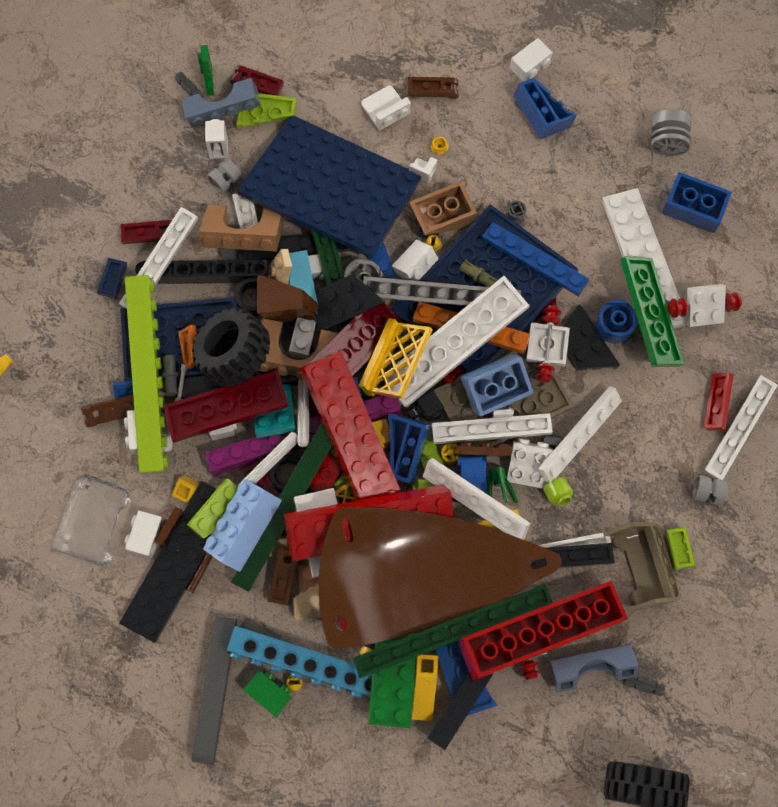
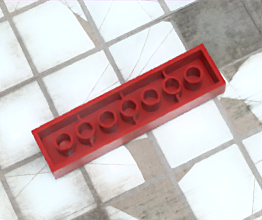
M342 351L334 352L300 367L356 501L400 493L401 490Z
M444 484L284 514L289 554L293 561L321 556L330 523L335 512L341 507L400 509L454 518L451 491ZM344 518L342 526L345 539L348 543H351L353 541V533L348 518Z
M612 581L463 637L457 642L472 680L475 681L628 620V617Z

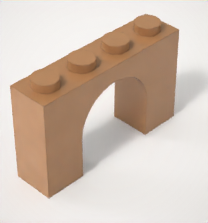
M207 206L199 230L201 247L277 252L284 225L283 216L264 208L261 220L257 225L247 229H234L227 226V206Z
M263 318L262 324L268 330L270 345H268L270 350L269 354H266L267 359L264 364L262 363L259 371L273 372L278 370L282 376L291 375L304 379L300 367L307 365L338 333L321 330L315 353L307 359L294 360L285 356L279 348L283 322Z

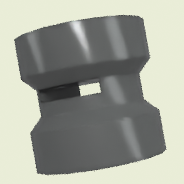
M521 201L511 202L506 216L520 225L524 221L526 214L525 204Z

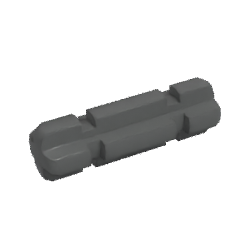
M183 72L175 75L176 81L182 85L181 87L190 96L200 94L204 98L203 93L197 90V87L189 78H186Z
M639 677L624 679L625 686H634L635 689L648 693L653 692V694L658 696L664 694L665 686L663 684H654L653 681Z

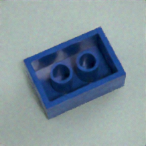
M678 172L662 213L715 233L722 221L732 191Z

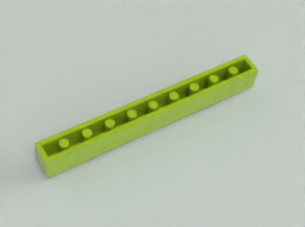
M149 275L125 277L139 473L142 475L165 473L166 467H169L168 455H165L164 450L168 443L167 436H163V428H166L165 416H162L161 408H164V397L160 396V389L163 388L162 377H159L158 369H161V358L157 357V350H160V342L155 334V331L158 330V320L154 319V311H157L156 300H153L152 292H155L154 280L151 281Z

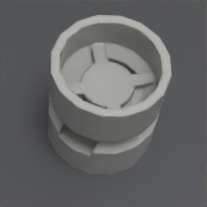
M228 158L218 165L219 169L214 168L207 174L209 182L221 194L231 187L230 183L235 184L242 178L238 167Z
M698 475L693 489V500L704 503L709 500V503L712 505L723 506L727 495L728 482L719 479L712 481L710 477Z

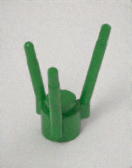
M505 468L491 469L489 471L490 477H487L488 495L492 497V485L494 484L495 487H501L504 501L508 503L509 500L505 488L507 484L514 502L518 503L511 482L507 480L508 474H506Z

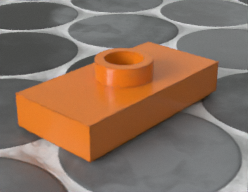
M189 325L178 332L183 362L187 365V369L195 366L192 357V346L195 344L194 339L197 335L196 325Z

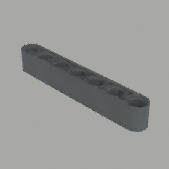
M220 616L215 618L192 753V762L214 765L232 659L230 653L227 652V648L234 627L237 626V619Z

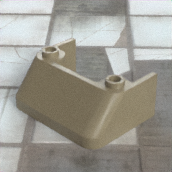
M631 522L603 532L604 536H614L613 542L617 549L622 552L626 551L638 589L633 592L631 597L633 606L626 608L627 612L641 611L680 600V589L661 529L657 523Z

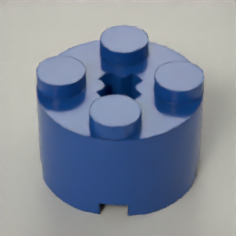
M619 299L611 300L602 307L595 326L604 341L618 344L630 338L638 323L635 308L633 309L628 302Z
M462 455V457H458L460 477L486 493L487 456Z

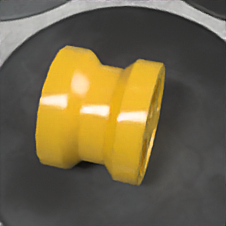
M454 443L444 445L441 450L440 456L445 465L453 466L458 463L460 455L454 454V447H457Z

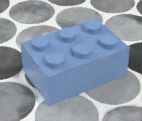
M514 353L460 376L472 410L480 417L534 393L522 357Z

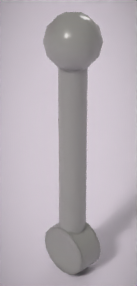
M186 364L181 365L178 396L175 398V402L182 400L184 377L187 371Z

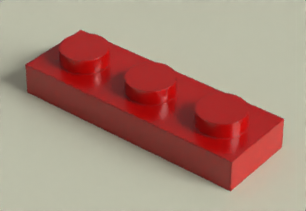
M730 372L712 374L704 428L708 431L726 429L734 377Z

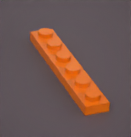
M419 302L413 316V322L440 329L458 313ZM505 327L486 343L524 354L530 334Z

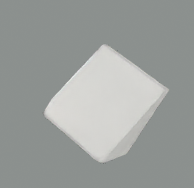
M506 405L492 411V418L512 417L514 411L511 405Z

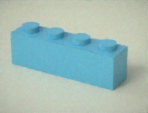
M307 250L289 253L292 269L288 285L304 290L317 302ZM318 312L316 313V319L310 320L316 322L315 328H317Z

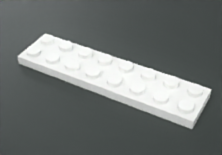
M638 188L603 197L601 201L622 257L652 258L667 307L671 299H676L678 302L680 298ZM670 315L673 328L686 325V316L681 317L678 315L677 318H673Z
M505 276L500 278L429 337L403 399L399 398L406 408L530 307ZM416 348L408 354V358L416 353ZM405 357L401 361H399L397 365L405 361ZM407 365L399 370L400 374L406 373L409 366ZM397 373L388 377L389 382L398 378ZM401 382L393 386L392 390L399 392L402 385Z

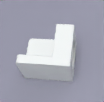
M430 157L429 161L426 162L416 158L414 164H410L409 171L422 176L421 180L429 183L437 168V159Z

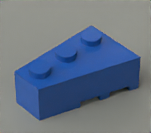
M535 78L519 83L513 97L540 140L571 128L577 115L574 112L570 113L563 107L564 104L561 101H557L550 95L551 92Z
M391 413L388 414L391 448L390 467L397 480L412 483L416 479L431 424Z

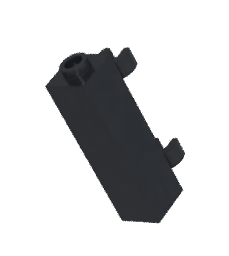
M404 355L395 360L396 364L404 358ZM431 387L414 401L416 407L409 410L407 416L411 419H417L422 415L427 422L430 420L435 421L442 416L444 406Z

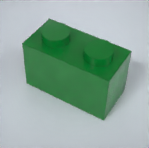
M259 670L243 691L277 718L292 700V697L289 695L291 690L283 684L280 686L273 682L275 677L269 672L265 671L262 673Z

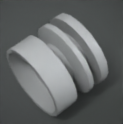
M678 109L662 110L654 114L651 128L653 132L651 135L652 151L663 156H678L689 151L691 145L690 114Z

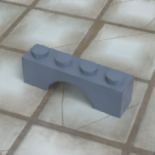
M252 78L234 83L231 93L225 99L218 102L206 101L200 94L182 99L185 119L191 126H200L205 121L219 120L221 117L236 115L238 112L253 110L255 107L261 106L257 86Z
M619 645L611 649H599L591 653H579L575 656L559 657L551 660L550 674L556 693L577 689L579 679L590 671L599 670L607 672L617 681L637 677L639 665L632 646Z

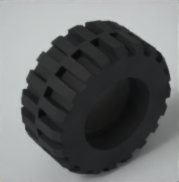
M240 308L224 309L223 312H217L213 318H209L203 327L201 326L199 334L194 339L195 344L192 346V357L195 366L214 383L220 386L239 385L244 383V380L251 379L253 374L261 369L262 363H265L267 359L266 354H269L270 350L268 346L270 345L269 333L264 325L247 310ZM234 342H236V343L234 344V346L227 352V350L229 349V347H230Z
M610 761L606 769L603 794L607 800L642 807H687L690 778L688 774L667 769Z

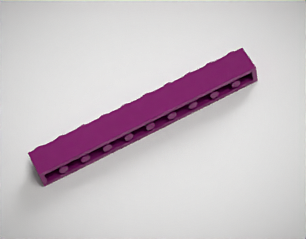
M382 395L363 402L371 422L382 419L388 420V414L391 413L401 415V407L398 399L395 397ZM320 416L309 419V444L322 422ZM296 423V431H294V433H296L297 435H298V423ZM291 432L262 438L253 437L205 453L213 477L249 466L258 460L261 462ZM297 443L289 452L304 448L305 446L300 447Z

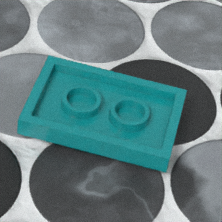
M290 384L283 385L289 405L288 408L254 418L257 438L296 431Z

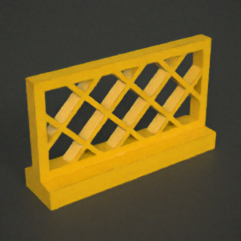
M388 318L359 383V387L368 396L378 394L403 399L432 333V329L426 326L398 323L395 319ZM403 330H408L409 333L400 338ZM424 332L423 337L416 341L414 336ZM412 339L413 343L404 348L403 343ZM400 345L401 351L392 355L395 348ZM416 348V353L408 358L407 353ZM404 355L406 360L397 365L395 360ZM392 363L394 367L385 372L387 366ZM408 365V371L401 375L399 370ZM397 373L398 378L389 382L388 377ZM385 380L386 385L378 389L380 382ZM401 382L402 385L399 392L393 391L392 387Z

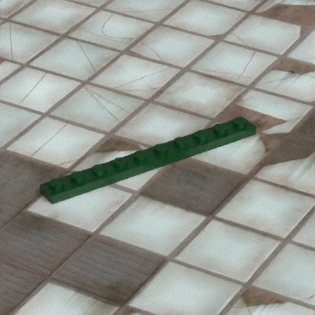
M311 230L326 286H329L344 278L337 247L334 240ZM352 319L338 325V332H340ZM368 361L352 376L353 378L357 377L358 383H360ZM360 388L363 402L378 397L377 394L368 396Z
M546 584L352 659L359 678H363L456 642L468 635L552 604L553 601Z

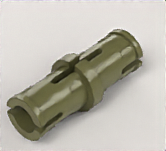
M467 260L460 267V271L472 277L476 283L480 282L486 287H491L498 281V279L487 274L483 268H478Z

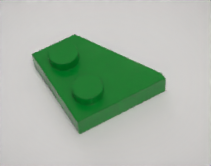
M200 45L201 53H198V62L201 74H204L207 96L214 95L212 62L208 45Z

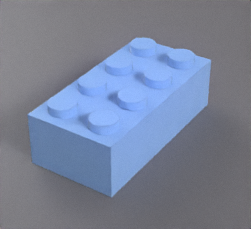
M244 479L239 485L232 501L227 505L223 516L217 522L213 533L207 539L203 549L223 564L240 572L282 500Z

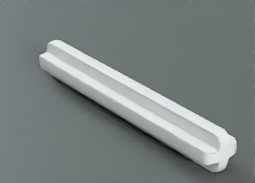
M305 379L298 380V445L300 447H307L309 445V389Z
M291 432L244 479L256 484L298 443V435Z

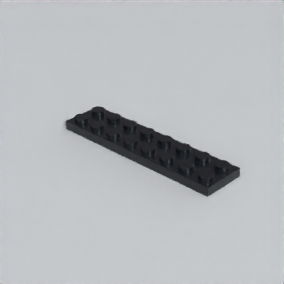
M202 481L119 622L120 625L155 644L206 554L203 548L211 534L203 539L187 526L216 490V488Z

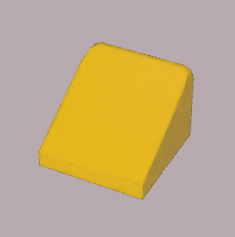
M183 475L178 478L172 496L188 504L200 483Z

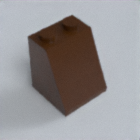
M262 275L257 276V314L261 317L283 323L296 322L297 317L306 320L316 319V313L318 312L317 302L304 290Z

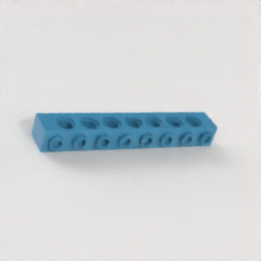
M238 626L234 627L227 648L230 657L242 660V657L250 659L249 663L257 666H262V663L270 665V670L282 673V670L290 672V676L302 679V676L311 678V683L320 686L324 682L330 684V689L342 692V689L350 691L349 695L362 698V695L370 697L371 691L365 689L364 683L367 679L372 680V674L359 678L355 664ZM251 641L255 643L256 650L253 653L245 651L244 645L246 642ZM273 648L276 651V657L274 659H267L264 655L265 649ZM287 654L295 656L296 662L294 665L288 666L285 663L284 657ZM311 660L315 663L316 668L313 672L305 670L304 664L306 661ZM326 667L334 668V678L329 679L325 676L324 671ZM347 673L355 676L353 685H348L345 682L344 677Z

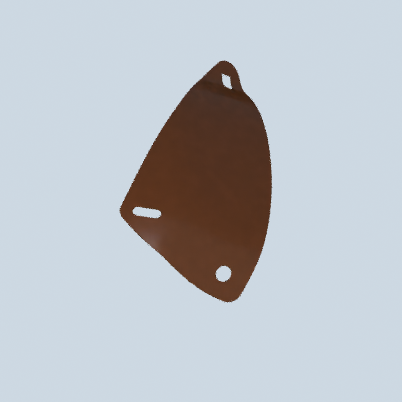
M341 507L335 512L328 528L319 567V605L326 641L334 649L357 647L401 637L445 623L500 601L554 573L561 566V557L551 550L502 531L451 517L400 509ZM344 518H348L353 533V541L351 543H348L345 539L342 526ZM546 558L547 566L532 569L531 563L533 561ZM338 616L344 617L347 621V628L344 631L338 630L335 625V620Z

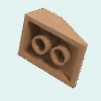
M462 181L409 202L424 235L463 228L472 224L477 216V212Z

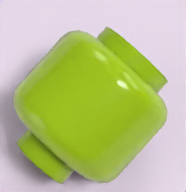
M554 478L544 486L543 491L552 505L562 507L572 500L573 490L565 478Z

